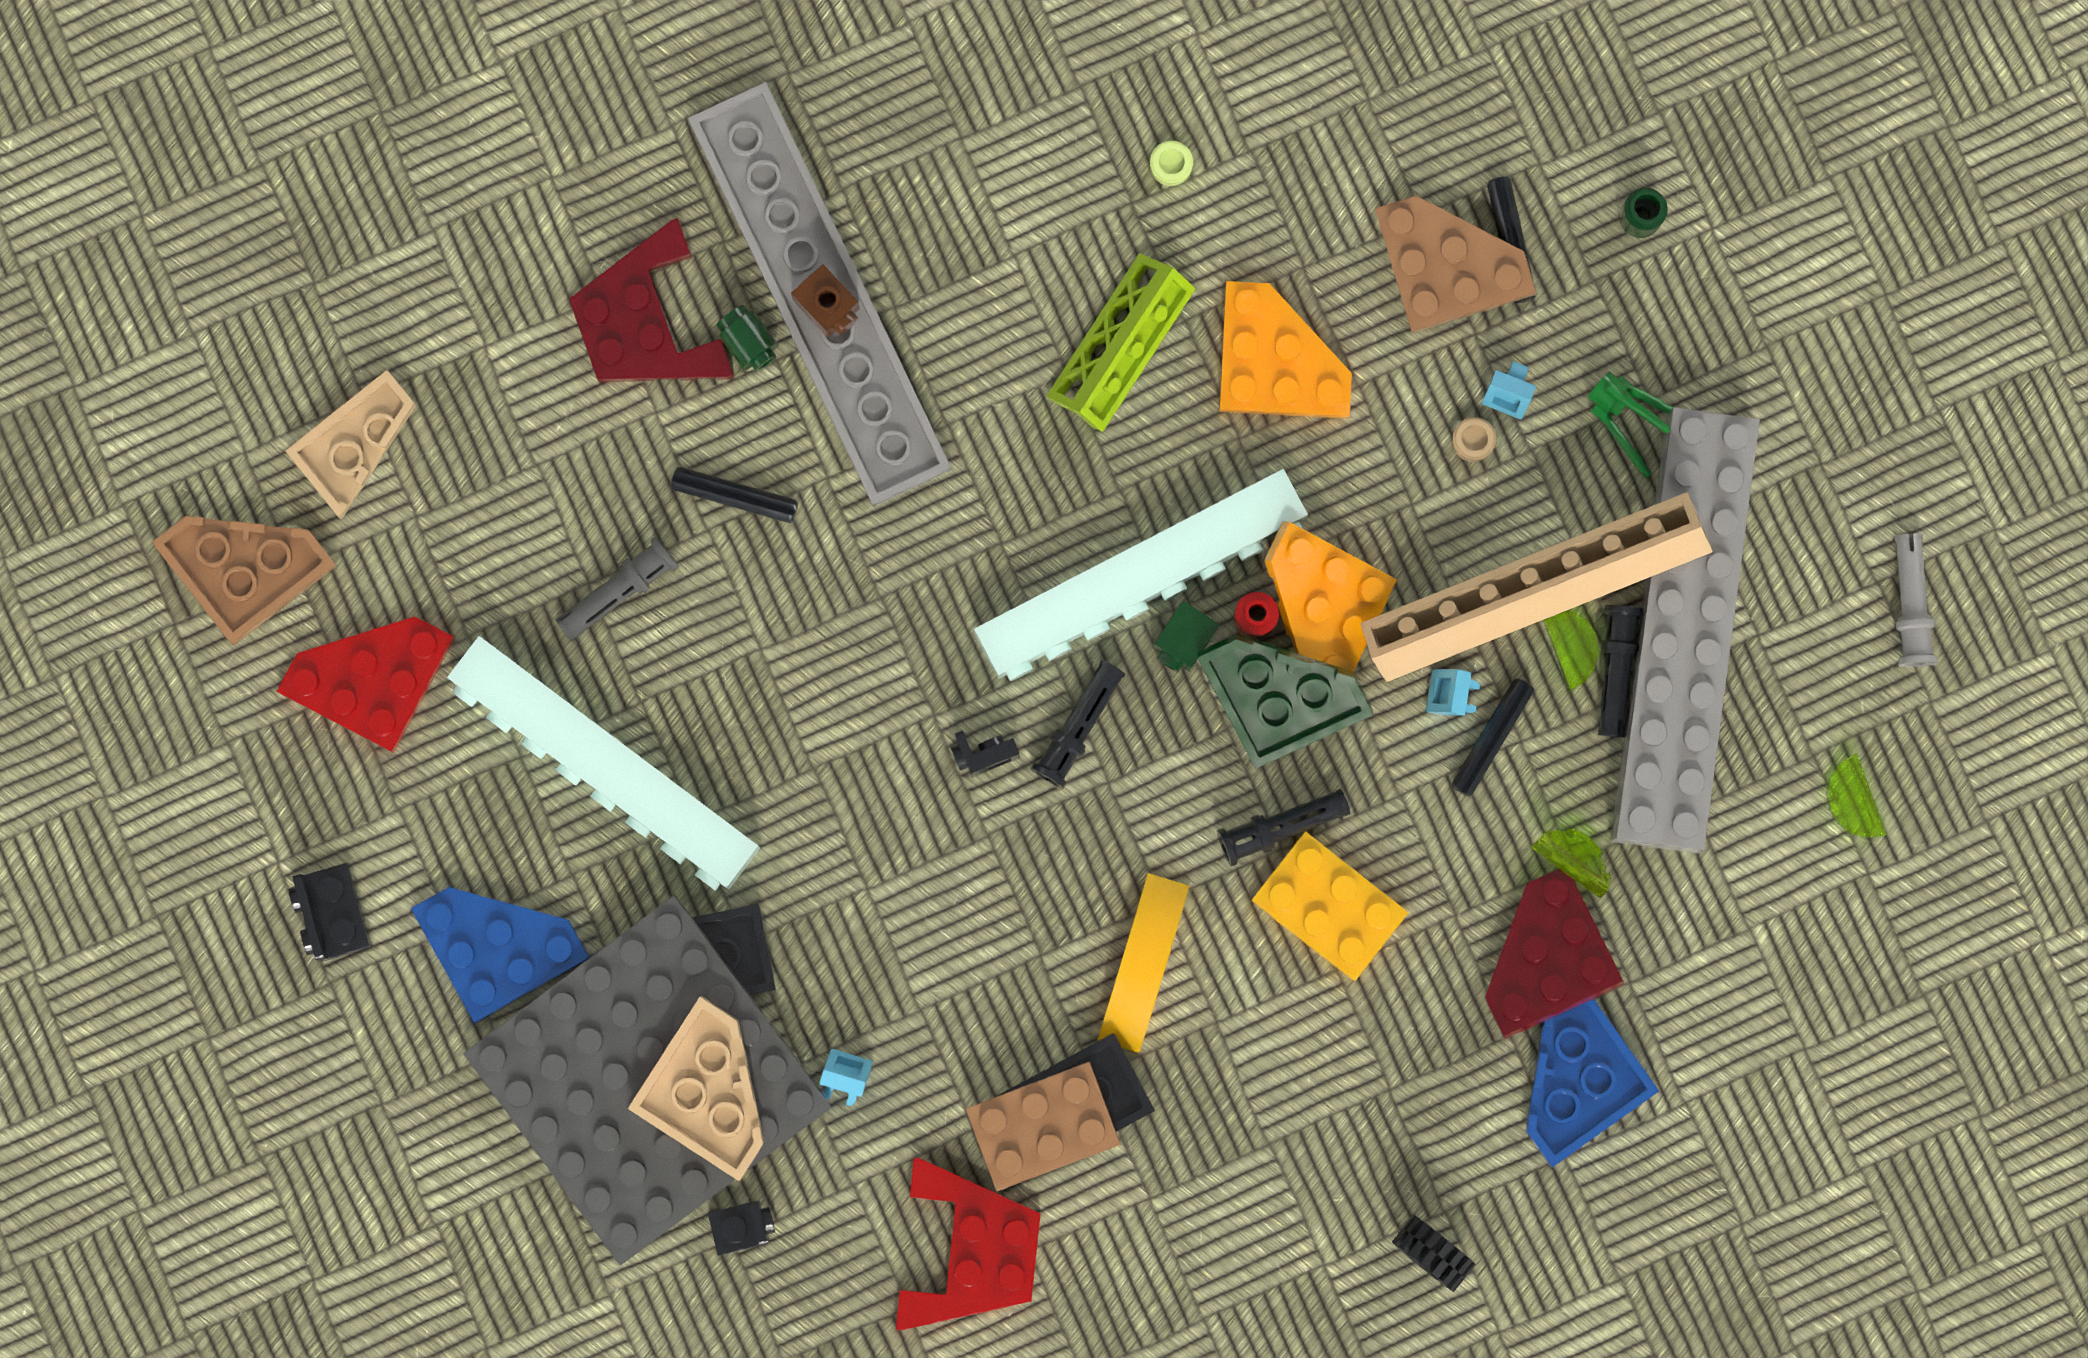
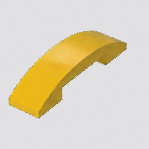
M1150 873L1147 874L1097 1041L1114 1033L1123 1049L1140 1053L1181 918L1189 885Z

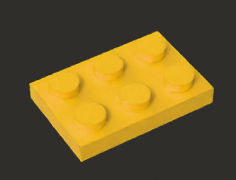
M1304 832L1251 900L1353 982L1357 980L1409 913L1307 832Z

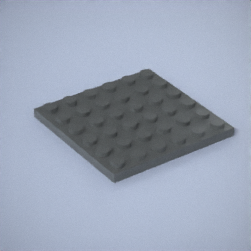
M673 895L463 1053L620 1266L735 1180V1178L628 1109L700 996L739 1020L765 1141L748 1170L833 1107L676 895Z

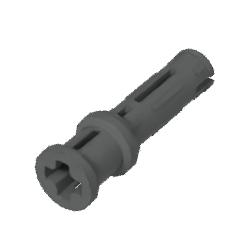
M656 536L651 539V545L635 558L623 560L621 562L622 565L619 566L620 571L611 579L600 585L579 601L578 604L555 619L571 641H574L586 629L598 622L634 593H646L650 590L649 584L667 570L675 571L679 567Z

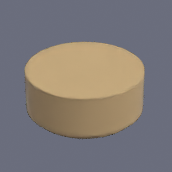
M1479 417L1464 419L1457 425L1452 435L1454 451L1460 458L1469 462L1484 460L1491 454L1496 445V433L1493 426L1485 419Z

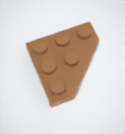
M1416 195L1375 208L1412 333L1537 295L1524 251Z
M185 516L152 542L233 646L337 566L308 529L282 528L256 523Z

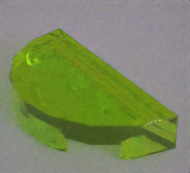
M1566 610L1544 619L1543 623L1570 692L1585 683L1595 669L1599 647L1597 635L1589 622L1575 612Z
M1856 753L1839 763L1829 778L1826 790L1828 810L1836 823L1852 835L1867 839L1886 836L1887 834Z
M1568 828L1566 831L1548 830L1530 847L1599 898L1608 892L1611 875L1609 872L1606 873L1605 864L1600 857L1603 854L1601 848L1589 836L1572 828Z

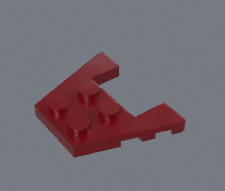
M678 218L668 222L569 298L598 382H640L680 379V381L697 379L729 380L734 378L721 339L681 353L677 352L650 277L651 271L691 258Z

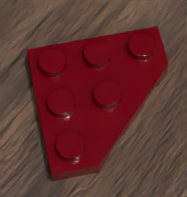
M1567 865L1526 884L1486 992L1485 1001L1504 1040L1624 985L1618 968Z

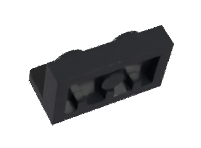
M348 863L306 875L298 874L292 876L295 886L288 889L295 913L302 912L306 929L300 930V934L307 955L314 954L316 961L324 962L372 948Z

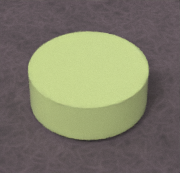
M1165 141L1153 150L1150 158V170L1158 182L1167 186H1176L1186 181L1190 176L1193 167V157L1187 146L1178 141Z

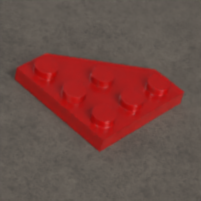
M415 616L297 653L276 692L394 753L455 637Z

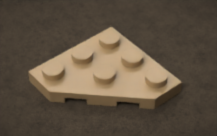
M700 996L628 1109L738 1181L742 1179L764 1145V1136L739 1020Z

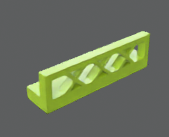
M1139 253L1046 397L1053 403L1076 413L1091 427L1103 432L1196 288L1173 267ZM1149 269L1155 272L1148 285L1138 289L1137 284L1145 271ZM1129 307L1130 312L1126 319L1114 325V319L1119 311ZM1106 343V349L1101 357L1091 361V354L1095 348ZM1082 379L1083 385L1074 399L1066 397L1065 394L1073 382Z

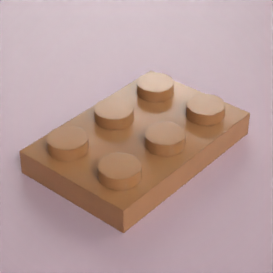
M1090 1062L966 1108L996 1192L1121 1145Z

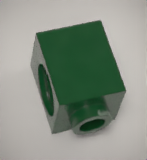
M1182 601L1154 644L1153 649L1159 652L1156 659L1177 673L1181 667L1190 672L1198 660L1197 652L1206 648L1220 624L1185 601Z

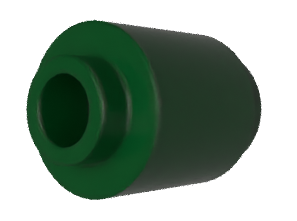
M1640 188L1633 191L1620 209L1619 220L1622 228L1626 233L1636 238H1646L1653 235L1666 219L1668 212L1667 202L1661 193L1652 188ZM1642 210L1646 212L1648 220L1640 218L1635 211Z
M744 305L735 308L717 323L716 326L721 331L720 339L743 370L753 367L756 372L760 371L777 357L773 351L779 344L754 311L749 312Z

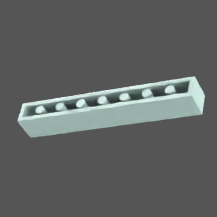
M1282 469L974 629V634L997 678L1000 679L1007 675L1010 681L1015 680L1033 670L1031 662L1046 655L1049 661L1056 659L1072 649L1069 642L1085 635L1087 641L1092 640L1109 631L1108 622L1121 615L1128 621L1149 610L1146 604L1148 601L1162 595L1164 601H1167L1187 590L1185 582L1199 575L1205 581L1226 570L1223 563L1239 555L1241 561H1244L1264 550L1262 542L1276 536L1283 521L1291 522L1302 528L1300 523L1306 520L1308 514L1285 470Z
M478 636L447 678L456 684L451 691L453 694L471 707L477 701L490 710L486 718L505 733L513 727L524 735L525 738L521 742L522 746L541 760L546 753L560 763L556 768L558 773L574 785H577L581 779L595 789L590 797L610 812L617 805L630 816L625 821L627 825L645 838L650 832L654 833L664 841L660 847L663 852L679 864L685 858L699 867L695 876L715 891L720 884L729 890L760 850L757 844L480 636Z

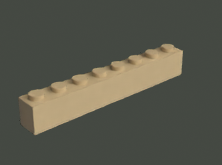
M1686 492L1360 624L1371 658L1385 681L1388 682L1713 551L1700 516L1689 493Z

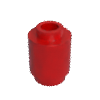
M1262 592L1249 593L1240 599L1233 615L1235 628L1242 636L1254 640L1265 638L1275 628L1279 618V610L1276 602L1269 595ZM1253 606L1262 608L1265 611V618L1261 621L1252 620L1249 616L1250 608Z

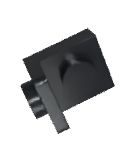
M960 731L955 733L958 744L950 747L959 770L962 771L968 768L972 778L1020 759V753L1014 739L1011 738L1004 741L1002 735L978 744L980 751L972 754L964 732Z
M760 1200L708 1213L718 1256L769 1244L768 1234L776 1233L770 1207L762 1208Z

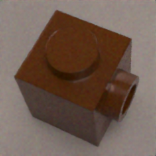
M824 264L791 292L792 300L827 338L835 331L842 335L858 320V316L855 313L860 310L859 302Z

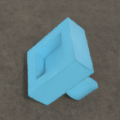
M1513 361L1507 374L1496 370L1481 404L1522 420L1536 389L1535 385L1524 381L1529 367Z
M1432 669L1425 712L1437 715L1465 716V713L1476 712V706L1468 705L1467 699L1469 689H1479L1480 684L1475 680H1471V672L1459 669Z
M831 1049L820 1080V1085L825 1086L823 1094L830 1100L834 1089L847 1092L846 1105L852 1106L857 1096L862 1097L873 1061Z

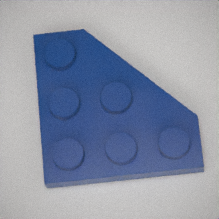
M451 887L411 908L474 1023L480 1022L590 958L571 922L553 915Z
M1594 999L1548 1019L1542 1025L1525 1132L1550 1167L1560 1163L1659 1092L1654 1082Z

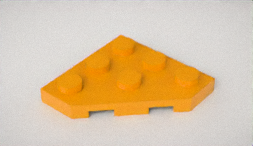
M1226 281L1219 412L1349 419L1352 373L1270 283Z
M1283 521L1264 561L1269 577H1273L1280 600L1277 604L1286 634L1291 637L1295 653L1354 672L1367 645L1360 623L1381 615L1397 579L1297 525Z

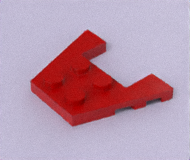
M914 1158L910 1198L955 1202L946 1294L900 1290L896 1330H907L1032 1302L1041 1213L921 1158Z

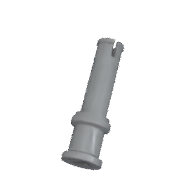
M1913 533L1912 537H1909V534L1895 536L1902 617H1899L1898 622H1896V630L1901 631L1903 657L1899 658L1900 667H1924L1938 664V657L1933 654L1931 629L1935 627V619H1932V615H1928L1922 548L1923 534Z

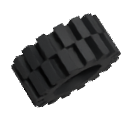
M1416 1215L1410 1218L1392 1241L1400 1251L1452 1292H1455L1476 1265L1462 1251Z

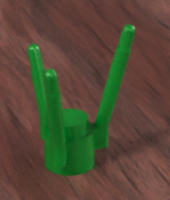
M1609 371L1588 396V399L1595 404L1591 413L1604 423L1645 478H1649L1651 471L1609 413L1612 412L1618 416L1627 406L1662 432L1669 433L1671 428L1668 424L1632 398L1636 397L1667 414L1673 407L1632 385L1624 377L1620 376L1617 378Z

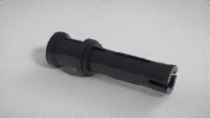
M1605 605L1604 612L1608 614L1606 640L1601 641L1600 648L1602 653H1606L1601 715L1597 735L1625 738L1633 656H1637L1639 651V644L1636 643L1638 617L1643 615V608Z
M1104 660L1100 661L1099 667L1079 697L1077 704L1062 729H1056L1055 732L1053 731L1050 734L1051 743L1039 763L1032 764L1030 770L1052 785L1064 789L1067 784L1065 777L1077 757L1084 756L1086 746L1083 743L1119 682L1124 678L1125 673Z
M1338 789L1334 793L1300 804L1268 818H1265L1263 815H1255L1251 817V822L1226 831L1224 828L1217 830V837L1228 864L1232 867L1237 865L1238 859L1261 850L1264 853L1271 852L1278 841L1311 830L1351 813L1343 791ZM1319 809L1322 810V813L1292 825L1289 823V821ZM1280 826L1279 830L1271 832L1270 828ZM1249 836H1252L1253 838L1252 840L1245 842L1243 844H1236L1237 841L1247 838Z

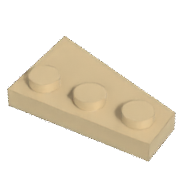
M386 370L285 452L335 514L342 520L416 405L390 372Z

